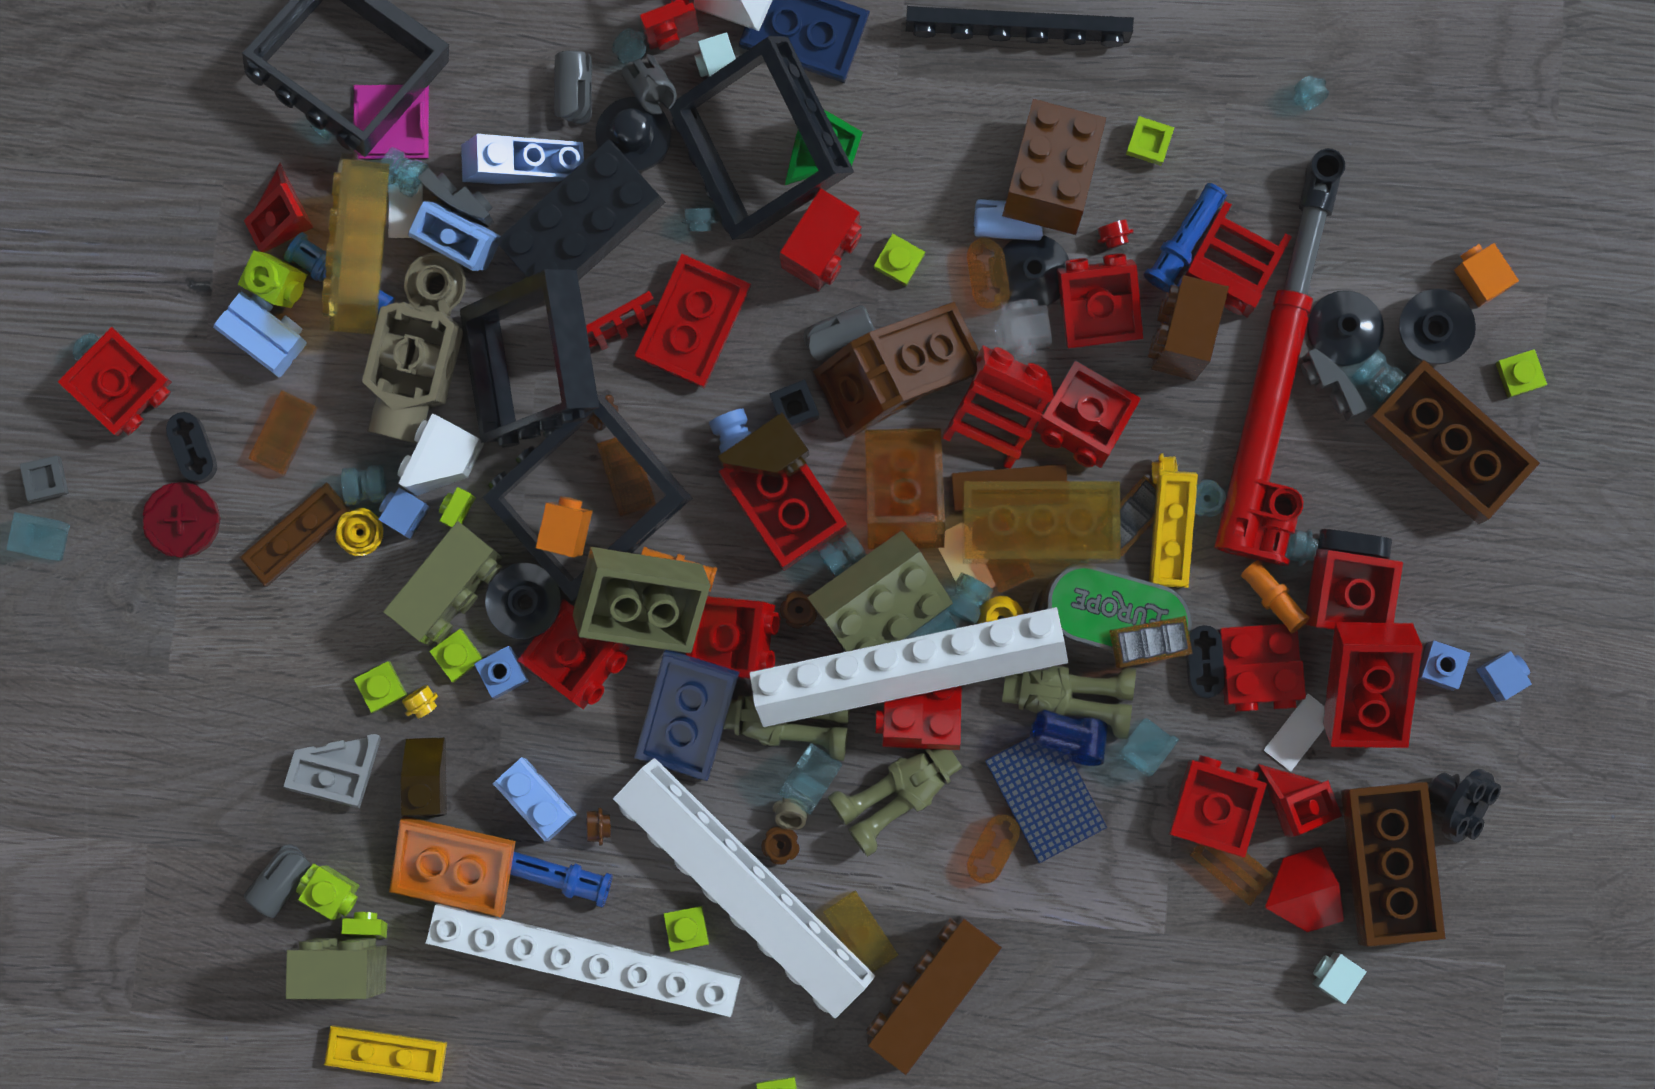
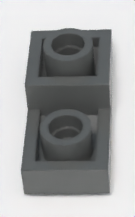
M430 168L417 177L422 186L441 204L450 208L451 211H456L483 226L489 227L494 223L488 213L493 207L479 191L472 195L464 186L455 195H452L457 190L443 173L436 176Z
M1315 348L1308 351L1302 357L1304 363L1301 364V369L1306 382L1309 385L1314 384L1317 392L1332 387L1333 392L1330 393L1332 404L1338 414L1343 413L1346 421L1360 416L1367 410L1352 382L1326 355Z

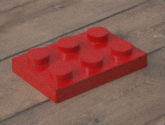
M681 254L638 347L635 358L705 389L750 291L751 284Z

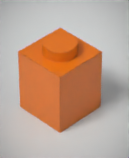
M1495 243L1485 249L1480 244L1469 249L1460 256L1463 262L1454 269L1478 308L1519 282Z
M560 496L559 502H547L536 548L569 557L582 556L592 510L581 508L582 501Z

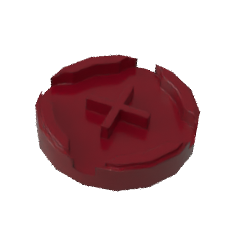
M186 482L166 484L152 493L144 506L142 515L144 516V535L150 544L163 554L177 558L196 556L210 547L218 534L221 520L218 505L212 496L199 486Z

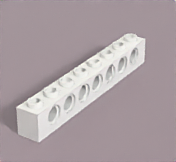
M443 904L435 905L426 944L731 1017L741 980L740 975Z

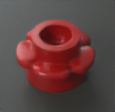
M1126 219L1097 228L1100 239L1097 241L1099 244L1106 243L1107 249L1119 247L1129 243L1127 236L1133 234L1134 230H1129Z

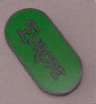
M1085 564L1069 567L1057 574L1049 582L1044 595V610L1057 607L1065 639L1122 655L1118 633L1140 631L1139 629L1161 627L1163 624L1182 622L1184 623L1186 640H1188L1191 632L1192 622L1189 608L1177 592L1166 586ZM1179 652L1168 655L1165 653L1152 658H1141L1138 660L1146 662L1165 661L1174 657Z

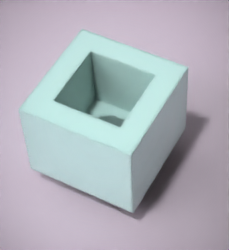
M727 32L698 41L700 54L694 55L701 77L707 75L710 77L736 59Z
M1333 952L1331 957L1325 955L1317 964L1313 972L1317 978L1313 985L1336 1001L1346 1004L1367 971L1342 954Z

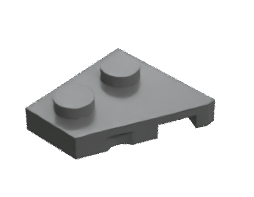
M371 734L367 735V738L347 742L341 740L328 743L322 747L316 748L312 746L295 750L283 787L285 790L360 809L381 741L380 735Z

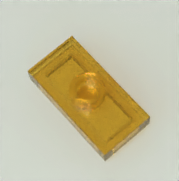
M856 890L823 911L846 947L872 973L899 955Z

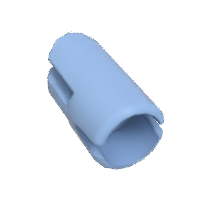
M978 199L976 201L974 216V235L976 237L1041 240L1043 236L1042 226L1002 216L1006 201Z

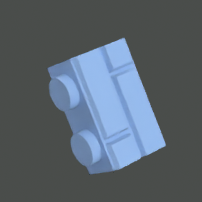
M424 201L408 233L409 237L472 271L487 269L498 247L496 240L501 237L460 213L451 211L450 208L437 201Z
M241 291L228 306V309L219 317L213 328L277 377H281L306 346L307 342L299 335L303 329L286 315L280 321L269 313L273 306L266 300L255 294L250 298Z
M521 757L493 783L544 841H550L577 816L544 777L537 773L535 767L526 758Z

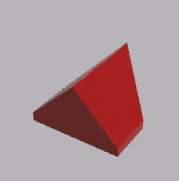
M279 163L255 210L244 219L260 252H267L296 237L299 233H304L313 228L281 163Z
M1258 764L1263 779L1267 783L1266 787L1285 836L1294 837L1342 816L1329 780L1321 782Z
M1321 847L1283 857L1265 908L1306 932L1344 921L1339 883Z

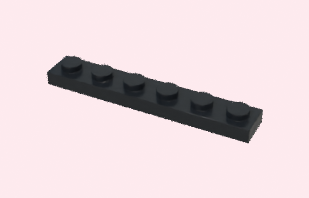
M907 6L905 32H913L914 36L930 38L934 37L936 33L951 34L952 38L960 40L971 39L973 35L988 36L989 40L1000 42L1008 41L1011 37L1026 38V41L1030 43H1046L1048 39H1062L1063 43L1068 45H1083L1086 41H1101L1102 46L1120 47L1123 43L1130 42L1133 34L1134 17Z

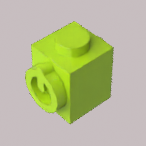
M253 250L238 285L273 305L292 308L304 291V282L308 274L274 255Z
M314 863L301 878L296 893L301 895L298 899L299 901L330 920L340 919L341 915L346 917L350 913L358 899V896L354 894L360 885L327 865L318 866Z

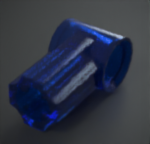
M1047 710L1037 713L1030 730L1033 744L1069 754L1070 760L1080 765L1099 766L1104 763L1108 734L1107 723L1093 718L1073 719Z

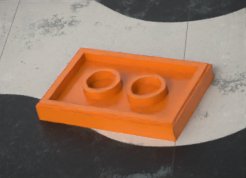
M403 816L399 823L389 892L501 918L505 910L516 841Z

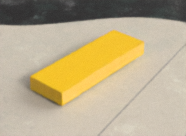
M1158 470L1149 582L1166 587L1189 588L1198 474L1196 472Z
M332 1025L330 1026L324 1065L441 1082L447 1042Z

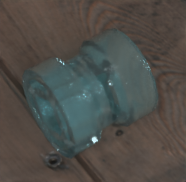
M392 147L382 159L376 179L387 186L393 184L399 187L400 193L411 198L420 189L422 184L417 177L428 169V164L419 159L410 160L403 151Z
M1377 349L1355 372L1352 378L1359 385H1366L1370 388L1371 395L1380 403L1402 381L1406 374L1398 367H1391L1386 362V356ZM1383 367L1384 370L1379 374V376H1378L1373 382H1371L1370 380H1371V379L1377 374V372Z
M381 464L371 465L366 470L359 471L355 467L342 469L341 483L346 506L359 505L362 501L370 500L372 503L383 502L387 493L384 469Z
M849 528L839 533L838 539L833 543H824L816 549L834 577H837L867 555Z
M961 572L955 582L956 594L949 595L953 604L946 608V610L972 624H976L981 615V611L978 608L979 605L981 606L983 602L988 601L994 590L976 578Z

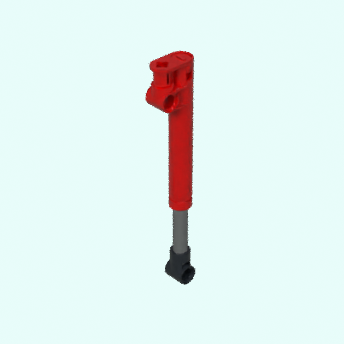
M1330 148L1318 151L1305 170L1306 178L1299 203L1302 215L1284 289L1276 291L1274 309L1271 311L1214 546L1215 549L1225 553L1278 566H1289L1290 559L1285 557L1290 535L1295 534L1298 517L1303 510L1304 501L1296 489L1269 481L1309 320L1307 316L1310 314L1313 298L1308 296V291L1326 217L1332 215L1340 179L1345 171L1344 157L1339 151ZM1326 162L1330 164L1333 168L1334 176L1325 177L1321 175L1317 170V163ZM1276 497H1285L1291 502L1292 512L1290 515H1281L1276 511L1274 506Z

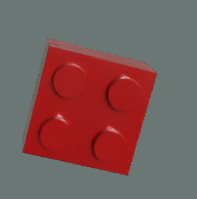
M820 188L780 251L781 268L819 292L825 283L831 285L842 268L840 265L842 255L845 251L851 254L862 237V234H860L862 229L860 225V212Z
M1316 549L1306 614L1310 619L1305 625L1334 630L1335 622L1394 623L1403 562Z

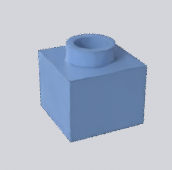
M399 487L395 494L390 492L383 500L379 508L382 515L378 520L411 539L431 507Z
M1434 640L1427 642L1420 663L1418 680L1451 691L1459 690L1470 653ZM1443 658H1448L1452 662L1449 672L1443 671L1440 666Z
M510 646L474 663L490 696L494 699L529 682L520 662L517 661V656ZM502 664L506 667L507 673L504 678L497 679L493 674V670L497 665Z
M1511 651L1498 655L1476 669L1496 702L1507 700L1532 684L1527 677L1530 674L1527 664L1519 655L1514 656Z

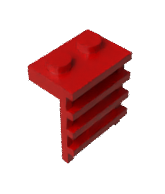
M671 0L669 4L640 15L645 38L650 50L657 47L659 50L672 48L680 42V38L699 31L696 10L693 2L689 3V0Z
M1225 201L1185 276L1228 286L1229 289L1224 307L1235 314L1248 318L1261 299V293L1292 236L1285 233L1279 245L1264 239L1225 218L1232 205ZM1219 227L1272 255L1269 264L1266 265L1215 238L1214 236ZM1210 247L1261 274L1262 277L1256 285L1205 258L1204 255L1207 249Z
M648 291L586 325L590 349L598 344L602 351L609 348L606 340L617 334L620 335L622 340L629 337L626 329L639 323L642 329L649 326L646 318L654 314L656 306L653 304L642 310L641 305L654 299L651 292ZM633 310V316L624 321L621 320V316ZM613 321V327L601 332V327Z
M983 345L976 357L977 374L946 428L943 439L950 442L956 431L1008 455L1003 464L1004 467L1010 469L1016 459L1018 460L1021 456V450L1026 441L1030 440L1032 430L1036 423L1040 422L1046 405L1054 397L1051 378L1048 372L1037 364L1028 363V365L1014 360V356L1002 348L994 347L992 350ZM978 393L1026 415L1029 419L1024 426L972 402L975 394ZM967 412L1017 435L1018 438L1015 444H1012L961 420Z

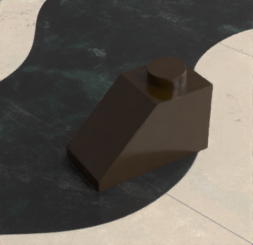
M782 412L720 454L718 459L724 468L772 477H779L786 473L790 477L807 465L804 459L809 456V450Z
M445 737L406 739L401 770V816L447 815Z

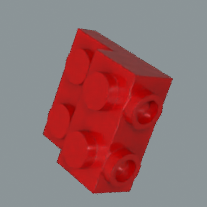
M1110 254L1103 256V263L1088 264V259L1078 258L1065 261L1066 268L1057 269L1067 348L1143 339L1137 264L1133 259L1126 260V254Z
M111 327L65 373L58 383L113 435L120 436L125 432L129 436L143 423L144 419L140 414L150 404L157 408L168 398L171 392L167 387L172 381L130 344L115 328Z
M1075 361L1035 431L1041 434L1040 438L1047 446L1051 448H1060L1062 446L1073 452L1074 459L1084 467H1093L1095 465L1102 468L1141 398Z
M707 596L692 652L686 653V655L740 672L739 679L751 680L750 672L775 666V654L770 650L771 635H776L780 627V616L778 612H774L775 605L763 601Z
M563 599L560 613L554 624L546 632L535 637L517 661L584 710L587 704L593 705L600 700L604 693V686L602 684L611 673L616 674L624 668L628 659L625 653L629 647L624 643L579 637L573 619L574 606Z
M1285 624L1219 629L1223 646L1225 673L1223 688L1224 705H1235V712L1259 710L1258 703L1273 702L1274 709L1297 708V701L1306 699L1303 661H1300L1298 630L1290 633Z
M962 685L884 702V711L876 710L875 734H883L882 747L960 750Z
M1200 755L1198 761L1189 760L1168 834L1245 858L1267 783L1257 780L1259 773L1248 769L1236 767L1235 773L1220 769L1222 762L1210 757Z

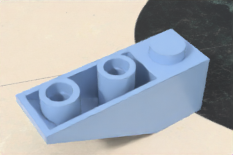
M476 134L461 145L462 182L517 184L563 181L584 162L583 142Z

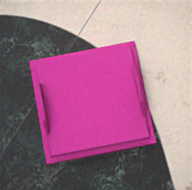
M354 85L353 124L364 131L403 85ZM429 85L368 155L364 157L358 153V159H429Z

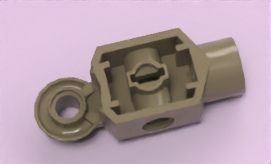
M428 253L420 256L409 266L404 283V290L409 304L406 302H396L380 308L362 383L376 394L368 432L418 444V442L414 441L420 424L423 420H426L429 408L446 404L463 337V329L450 315L452 309L460 303L465 293L466 278L462 267L456 261L441 253ZM437 276H443L445 280L443 290L440 293L432 294L429 289L431 280Z

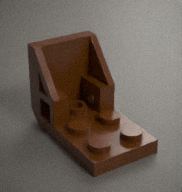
M951 302L868 332L848 343L813 372L847 439L908 408L925 395L975 377L977 374L976 357L979 349L955 302Z

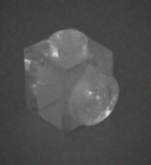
M1035 299L1020 300L1002 305L999 317L1000 322L994 323L996 345H1003L1004 350L1014 354V359L1031 358L1037 355V350L1050 348L1052 337L1047 305L1039 306L1038 300Z

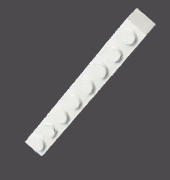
M1055 607L750 672L755 708L763 727L1066 664L1068 663L1058 610Z
M655 758L643 766L613 798L619 805L622 814L629 820L639 824L647 832L648 839L656 847L663 848L674 859L676 867L685 875L691 876L702 887L705 896L712 902L718 903L729 914L735 926L741 930H746L757 941L759 949L766 956L774 958L785 969L787 977L793 983L801 985L813 997V1001L819 1009L830 1013L836 1019L874 979L875 975Z

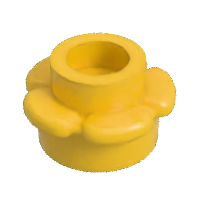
M1161 453L1159 461L1152 462L1154 485L1157 484L1158 470L1178 471L1175 456L1164 457V454Z
M424 685L402 700L403 705L407 709L405 715L415 714L417 719L433 711L437 707L434 702L438 697L437 693H433L428 685Z

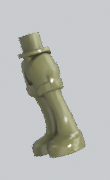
M1052 666L1048 669L1005 676L1002 702L1019 704L1020 710H1023L1025 705V709L1042 715L1047 721L1061 722L1064 716L1100 720L1112 727V732L1116 738L1128 739L1132 705L1092 702L1075 699L1071 695L1072 693L1096 694L1115 697L1119 700L1133 701L1136 669L1123 668L1117 676L1110 678L1069 674V669L1062 666Z
M739 695L738 699H732L724 729L735 730V735L740 736L742 734L759 740L762 745L779 746L781 740L813 743L826 748L829 756L834 761L845 760L848 728L814 727L789 722L763 727L755 708L753 695L746 696L745 698L744 695ZM850 709L810 717V719H823L849 724Z
M926 749L924 750L925 753L917 754L908 759L899 758L889 765L888 775L863 792L847 796L841 791H834L827 797L838 817L846 826L872 805L894 792L897 793L898 796L882 809L848 829L857 845L867 857L876 852L878 847L876 838L888 824L912 808L919 812L931 805L933 797L944 784L951 782L949 777L962 769L952 750L935 749L931 751Z

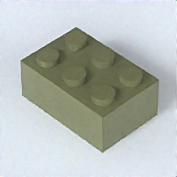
M457 521L383 612L418 641L429 646L435 641L440 644L453 629V625L450 622L459 611L462 614L466 613L475 603L478 596L474 593L483 582L489 584L495 575L500 572L502 566L499 562L503 557Z
M902 530L807 597L844 652L903 640L953 604L920 550Z
M591 547L573 611V619L578 636L691 653L711 586L703 565Z
M314 938L299 941V948L287 950L286 999H368L385 993L387 945H376V938H353L339 941V945H337V938Z

